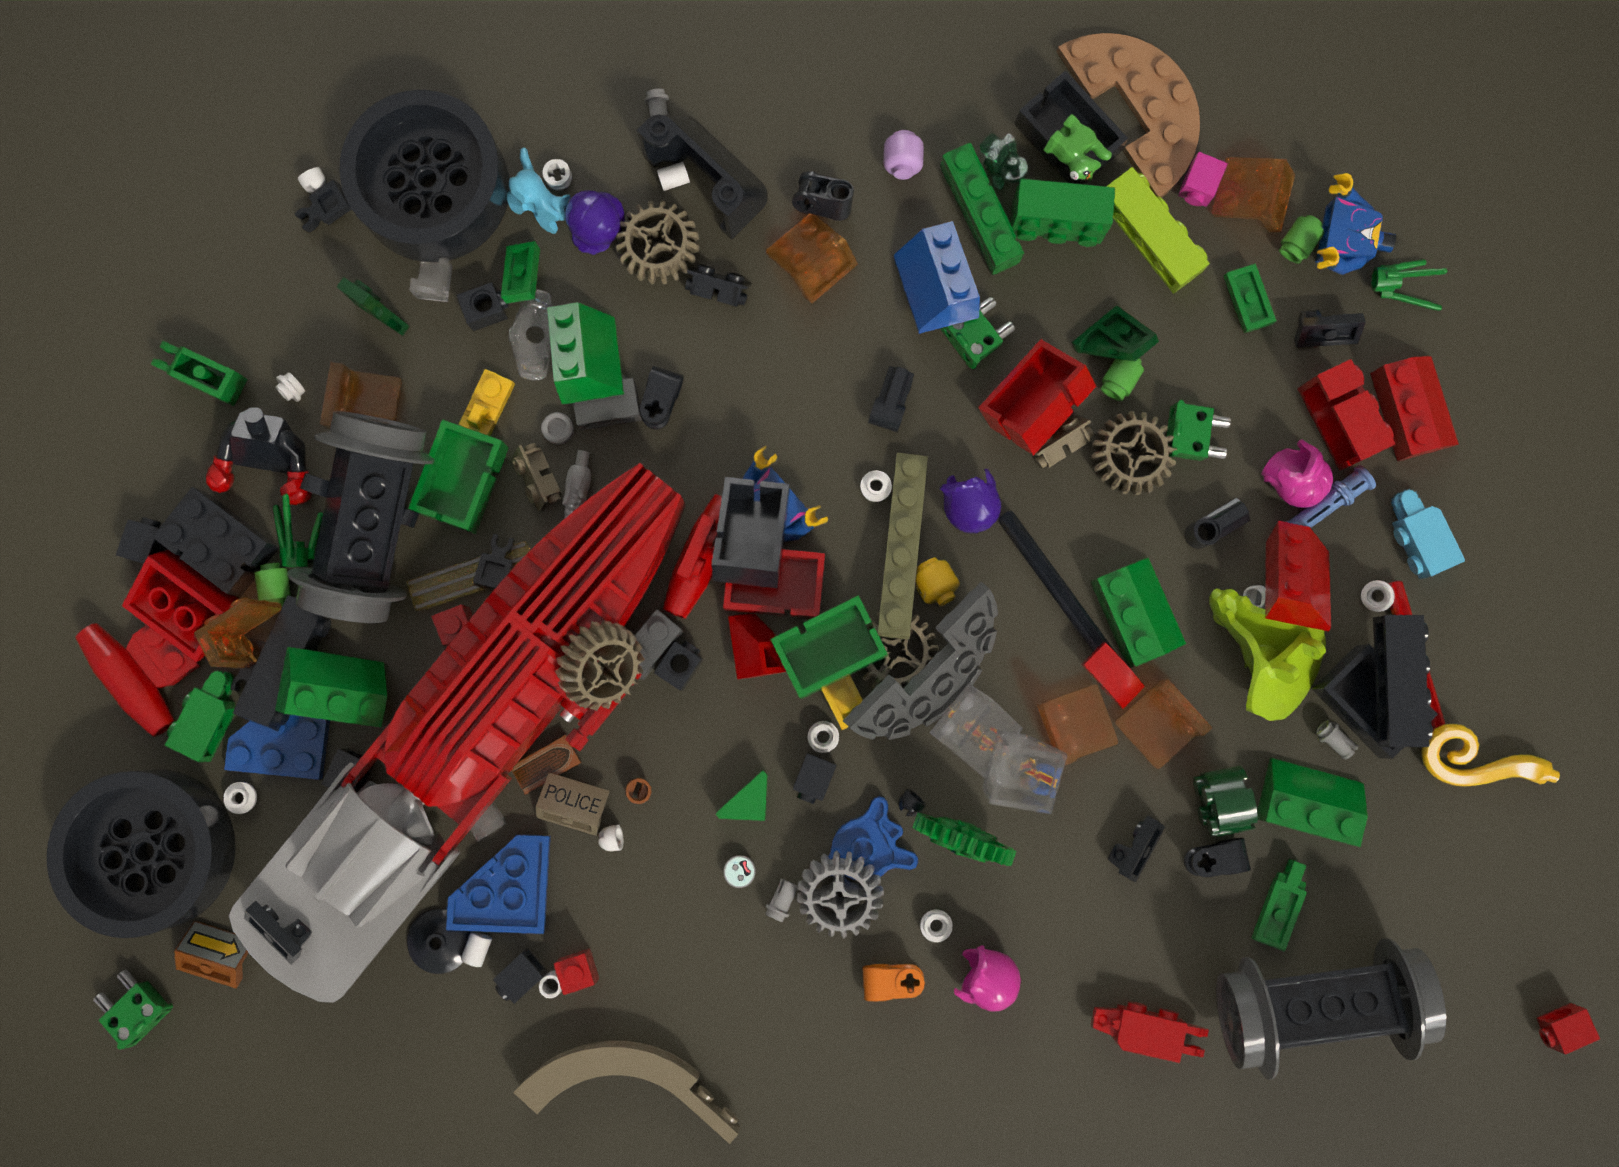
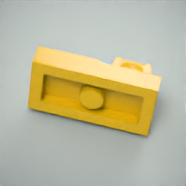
M485 369L458 425L491 436L515 383Z
M851 676L822 689L842 730L848 728L843 720L854 707L863 701Z

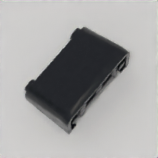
M658 114L648 118L636 130L644 158L655 168L660 162H672L674 165L683 162L688 157L716 184L712 190L713 203L724 214V220L720 225V229L731 240L767 204L768 193L765 185L695 119Z

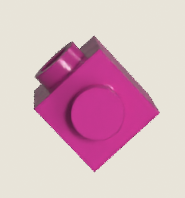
M1198 152L1191 162L1178 196L1185 198V201L1190 205L1207 207L1215 196L1228 163Z

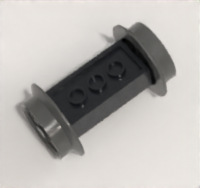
M333 411L330 431L315 434L314 439L336 447L313 568H295L287 573V577L299 585L296 605L317 615L338 620L382 623L388 620L391 603L406 598V591L389 583L413 463L434 464L435 460L423 451L426 430L379 417Z
M1390 938L1381 939L1377 943L1373 966L1264 980L1256 962L1251 957H1243L1239 963L1238 972L1220 974L1217 978L1216 999L1218 1016L1229 1056L1236 1068L1257 1067L1268 1080L1274 1079L1278 1074L1279 1050L1389 1036L1398 1052L1405 1059L1416 1060L1421 1056L1424 1044L1438 1043L1442 1041L1445 1035V1002L1438 976L1431 961L1421 949L1411 948L1402 950Z

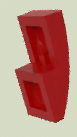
M1105 642L1081 664L1121 709H1124L1145 687L1127 664Z

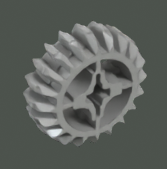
M836 850L833 859L830 860L824 853L821 855V864L812 860L810 862L811 870H803L802 877L804 880L798 882L797 889L801 892L797 894V901L803 903L800 906V913L809 914L806 920L808 925L818 922L816 928L818 933L827 928L829 929L828 935L830 938L834 936L835 931H841V936L844 939L847 937V930H851L857 936L860 931L859 925L868 930L870 927L869 919L876 920L878 918L879 912L877 909L883 907V900L880 897L884 895V888L878 886L881 883L880 875H872L874 866L870 864L863 867L864 858L862 856L856 861H852V853L850 851L847 852L845 859L840 858V853ZM830 875L834 876L830 884L822 885V888L815 889L821 880ZM845 875L853 877L860 884L848 881ZM841 891L844 897H839L837 892ZM861 900H865L857 910L847 913L848 907L859 904ZM822 906H827V907L832 908V909L835 911V913L829 912L828 910L824 909Z

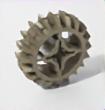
M651 200L648 202L649 208L645 210L638 204L636 206L637 215L629 211L626 214L630 222L620 221V227L624 232H619L616 236L617 241L621 242L616 245L617 253L622 254L619 258L621 264H628L627 272L629 274L637 272V279L639 281L644 280L648 275L649 283L652 285L656 282V277H660L662 284H667L666 276L672 275V278L677 281L679 279L677 271L681 270L683 273H687L688 266L685 262L694 264L696 258L692 253L699 252V245L695 243L699 240V234L693 231L696 227L694 221H687L688 213L686 211L678 213V206L675 203L668 210L666 202L663 200L659 203V208H655ZM659 222L653 228L644 227L650 223ZM672 225L683 236L681 248L669 239ZM635 238L640 239L641 244L646 246L643 260L633 251ZM661 238L663 240V244L657 243L654 247L652 241L658 242ZM662 257L672 258L667 262L656 264Z
M1134 411L1128 412L1126 419L1120 413L1115 416V422L1108 420L1104 423L1106 430L1099 429L1096 433L1101 440H1095L1092 443V447L1100 451L1093 453L1091 459L1100 460L1101 463L1094 467V471L1104 470L1105 474L1100 478L1102 482L1107 481L1109 478L1113 480L1110 484L1111 490H1115L1120 484L1122 485V495L1128 494L1130 487H1132L1134 496H1139L1142 488L1148 494L1153 491V484L1161 487L1164 484L1162 477L1169 478L1172 475V472L1167 467L1175 466L1176 460L1168 457V455L1177 450V448L1168 447V444L1174 438L1172 435L1164 436L1163 433L1167 431L1168 426L1163 425L1160 428L1155 426L1158 423V417H1153L1147 422L1146 412H1142L1138 420ZM1126 430H1134L1129 443H1112L1116 434ZM1146 436H1148L1151 439V441L1155 445L1156 451L1150 449L1146 445ZM1133 447L1138 450L1136 453L1140 454L1135 460L1130 457L1132 454H1128V451ZM1111 453L1113 457L1119 458L1122 461V472L1113 463ZM1139 464H1156L1150 475L1134 477Z
M915 614L912 617L910 636L913 633L920 643L921 659H916L908 651V640L904 639L901 644L903 647L901 651H904L906 658L897 657L887 666L890 660L888 656L884 658L879 671L873 664L866 667L869 672L862 679L867 681L871 676H874L876 680L872 684V688H875L877 684L887 677L889 671L896 663H903L915 669L906 677L894 678L901 687L902 684L906 683L907 685L912 677L917 675L926 666L927 662L929 663L933 657L929 656V652L939 650L938 645H928V641L936 637L935 633H930L927 636L923 633L929 627V624L925 622L920 627L915 625L919 620V615ZM871 619L872 625L869 627L871 629L875 628L877 631L878 624L876 625V623ZM880 637L883 644L891 647L899 644L902 640L898 638L887 640Z
M605 620L601 624L592 621L589 629L580 626V634L577 637L569 635L571 643L569 646H561L565 654L562 657L556 658L561 667L555 671L560 679L558 684L566 694V697L571 701H575L580 707H589L596 711L600 706L609 709L612 701L621 704V696L623 694L631 695L630 686L632 684H639L635 678L636 675L644 672L639 665L645 660L643 654L640 653L643 647L636 640L635 635L631 631L626 630L621 624H613Z

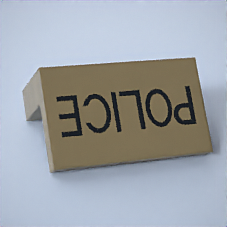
M548 773L536 804V817L597 836L601 827V816L610 791Z

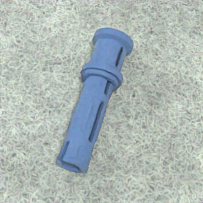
M1357 465L1352 474L1342 481L1337 480L1332 484L1331 491L1320 503L1307 507L1290 519L1288 523L1313 527L1342 505H1352L1354 498L1367 489H1374L1376 482L1366 468Z

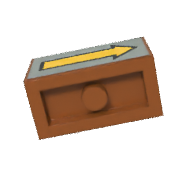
M194 920L174 950L176 969L237 989L243 979L242 963L247 957L248 951L235 933Z

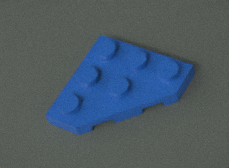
M290 715L286 724L281 726L278 732L249 721L228 738L224 770L323 779L330 720Z
M518 834L503 849L448 897L446 930L544 934L551 835Z

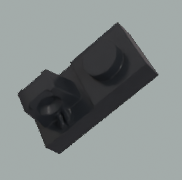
M1319 310L1301 311L1298 319L1299 326L1294 338L1296 348L1358 344L1366 324L1363 313L1322 317Z
M1147 815L1144 822L1140 821L1133 832V838L1135 839L1132 842V848L1116 843L1108 857V861L1120 869L1119 874L1136 883L1166 827Z
M257 901L253 902L245 910L244 919L292 965L300 957L301 947L310 938L312 931L300 919L295 920L282 929L277 922L279 920L277 913L266 904L262 907Z

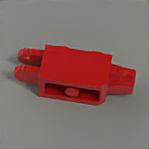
M1128 1001L1127 1006L1117 1004V1008L1094 1007L1091 1019V1027L1111 1035L1115 1043L1122 1050L1180 1063L1182 1053L1204 1057L1205 1049L1197 1045L1184 1043L1186 1033L1197 1037H1208L1209 1032L1207 1028L1184 1022L1178 1018L1179 1013L1160 1008L1159 1013L1147 1011L1146 1005Z

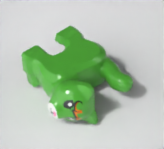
M1073 114L1067 118L1061 130H1057L1043 150L1046 153H1053L1062 163L1068 165L1070 176L1074 180L1091 181L1094 171L1101 167L1099 161L1085 156L1090 150L1101 160L1108 161L1112 156V153L1096 138L1095 132L1081 124Z

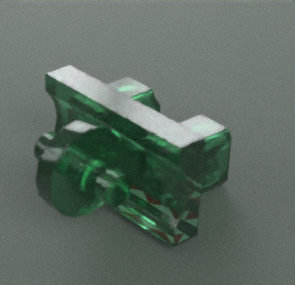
M990 133L980 144V151L987 156L983 164L984 169L991 173L993 186L1001 190L1004 187L1005 181L1017 183L1020 179H1025L1028 174V165L1024 158L1018 156L1016 139L1008 133L1003 139H1000L995 134Z

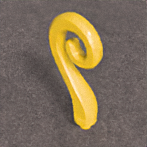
M1445 724L1433 730L1432 738L1429 740L1430 747H1422L1421 749L1423 764L1430 774L1450 785L1476 786L1512 777L1524 778L1541 785L1547 781L1556 783L1560 778V772L1553 769L1550 761L1532 755H1512L1472 769H1455L1445 765L1440 760L1439 752L1447 740L1458 738L1464 742L1461 750L1448 752L1447 759L1451 763L1457 765L1467 764L1478 753L1479 743L1477 736L1472 730L1460 724Z

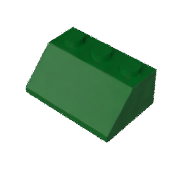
M579 302L547 307L553 379L561 404L623 395L624 387L615 317Z
M1149 557L1090 582L1123 659L1129 668L1163 656L1186 644Z
M287 647L275 711L283 714L374 727L382 726L387 700L384 662Z
M1270 758L1257 809L1258 820L1361 847L1368 818L1364 783Z

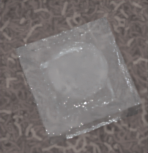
M494 801L471 828V832L477 841L482 840L507 824Z

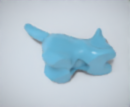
M523 147L520 150V161L524 170L519 171L515 177L509 179L508 205L512 211L520 215L527 210L533 212L540 226L546 231L555 234L558 230L556 221L565 220V210L570 195L566 194L559 197L549 192L540 176L534 171L529 159L528 150Z

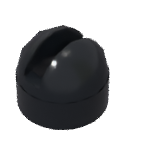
M907 789L898 801L900 811L905 807L909 809L905 815L908 817L916 816L918 812L921 813L927 806L910 789Z

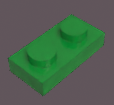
M535 241L506 247L501 297L506 304L535 299L540 248Z
M1256 263L1227 272L1223 276L1244 333L1272 325L1276 322Z

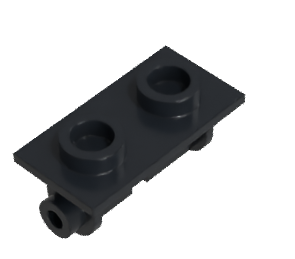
M697 264V268L692 267L687 270L688 274L693 275V279L687 278L685 290L690 291L691 295L712 299L714 289H718V302L735 307L739 305L745 306L748 294L743 293V289L747 290L752 285V283L744 281L745 276L733 272H727L726 276L717 274L714 267L704 264Z

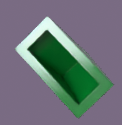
M765 770L761 771L716 813L719 819L765 821L768 773Z

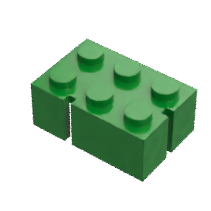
M1020 179L1012 199L1010 225L1017 239L1023 241H1032L1037 236H1043L1044 239H1048V242L1054 244L1075 241L1081 246H1096L1101 244L1113 224L1115 187Z
M442 419L429 453L435 459L434 464H425L408 509L442 523L445 522L453 527L476 534L497 480L492 476L493 471L500 472L509 447L502 440Z
M859 595L804 622L803 624L807 632L801 634L796 626L771 639L800 699L888 657V653L876 629L873 628L869 632L867 630V627L872 625V621Z

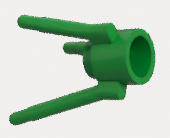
M1425 259L1393 265H1380L1373 269L1371 286L1374 292H1380V298H1391L1440 311L1442 306L1439 304L1396 293L1394 290L1401 288L1403 278L1442 275L1446 274L1448 270L1446 268L1404 270L1426 265L1427 261Z
M283 494L284 528L279 506H273L282 567H308V559L315 558V547L323 513H318L308 548H305V542L293 541L289 495Z

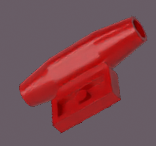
M714 494L693 525L672 571L663 610L683 619L687 618L712 577V558L722 496Z
M98 623L91 624L82 629L75 639L93 673L123 711L152 737H157L168 731L175 720L158 688L174 686L199 668L200 665L148 625H145L132 635L126 648Z

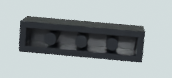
M288 595L233 714L278 732L280 727L285 725L290 717L289 714L275 711L287 647L318 652L317 647L321 638L325 637L330 630L331 618L317 615L296 605V598Z
M1383 615L1373 617L1378 747H1430L1429 740H1431L1433 735V727L1428 720L1431 692L1427 688V674L1430 671V660L1426 655L1425 642L1429 636V629L1427 624L1424 623V615Z

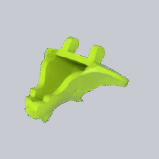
M1214 589L1209 597L1213 620L1215 623L1225 627L1239 644L1245 668L1248 666L1252 674L1246 710L1269 721L1285 719L1301 704L1317 677L1323 655L1326 653L1324 631L1265 619V609L1253 605L1247 596H1240L1232 589Z

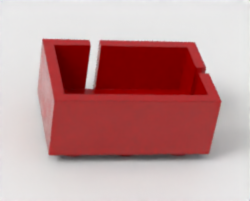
M1040 339L978 408L990 428L1005 438L1012 439L1016 445L1034 456L1073 413L1071 406L1075 405L1078 407L1097 386L1085 364Z
M1352 359L1316 375L1297 388L1339 471L1395 445L1392 428L1387 422L1383 421L1378 411L1379 404L1375 396L1369 393L1368 390H1364L1363 372L1357 365H1354Z
M783 549L778 588L726 582L724 610L785 616V610H790L791 617L812 619L818 616L820 613L825 553Z

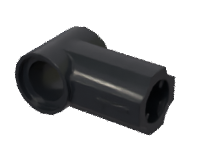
M889 366L880 395L876 397L868 423L898 433L906 409L904 405L913 383V373L898 366Z
M1236 497L1201 519L1191 523L1185 530L1186 542L1195 549L1210 546L1251 521L1249 511L1245 504ZM1199 526L1205 527L1208 531L1207 541L1199 537Z

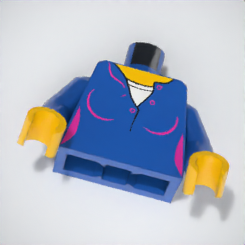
M1348 173L1333 176L1338 184L1331 185L1329 192L1331 194L1338 193L1339 197H1335L1325 208L1322 226L1325 234L1319 241L1316 256L1318 269L1328 268L1340 275L1362 268L1375 257L1377 250L1390 253L1396 242V234L1381 231L1383 215L1375 211L1353 188L1352 176Z
M767 446L755 452L754 461L743 476V479L754 480V501H760L761 481L785 484L772 467L767 469L777 459L776 454L771 456L769 460L764 458L763 451ZM791 489L784 542L799 540L814 529V527L828 521V517L818 520L815 516L816 510L820 509L821 506L818 505L807 509Z

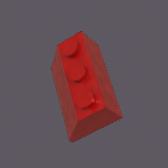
M1432 356L1411 357L1385 364L1370 373L1384 420L1390 425L1394 434L1393 440L1395 445H1393L1397 461L1459 445Z
M1278 521L1266 542L1265 619L1329 632L1331 629L1329 551L1310 527Z
M170 550L149 555L126 596L122 607L195 662H198L232 629L245 603L236 596L226 594L181 560V556L175 555Z

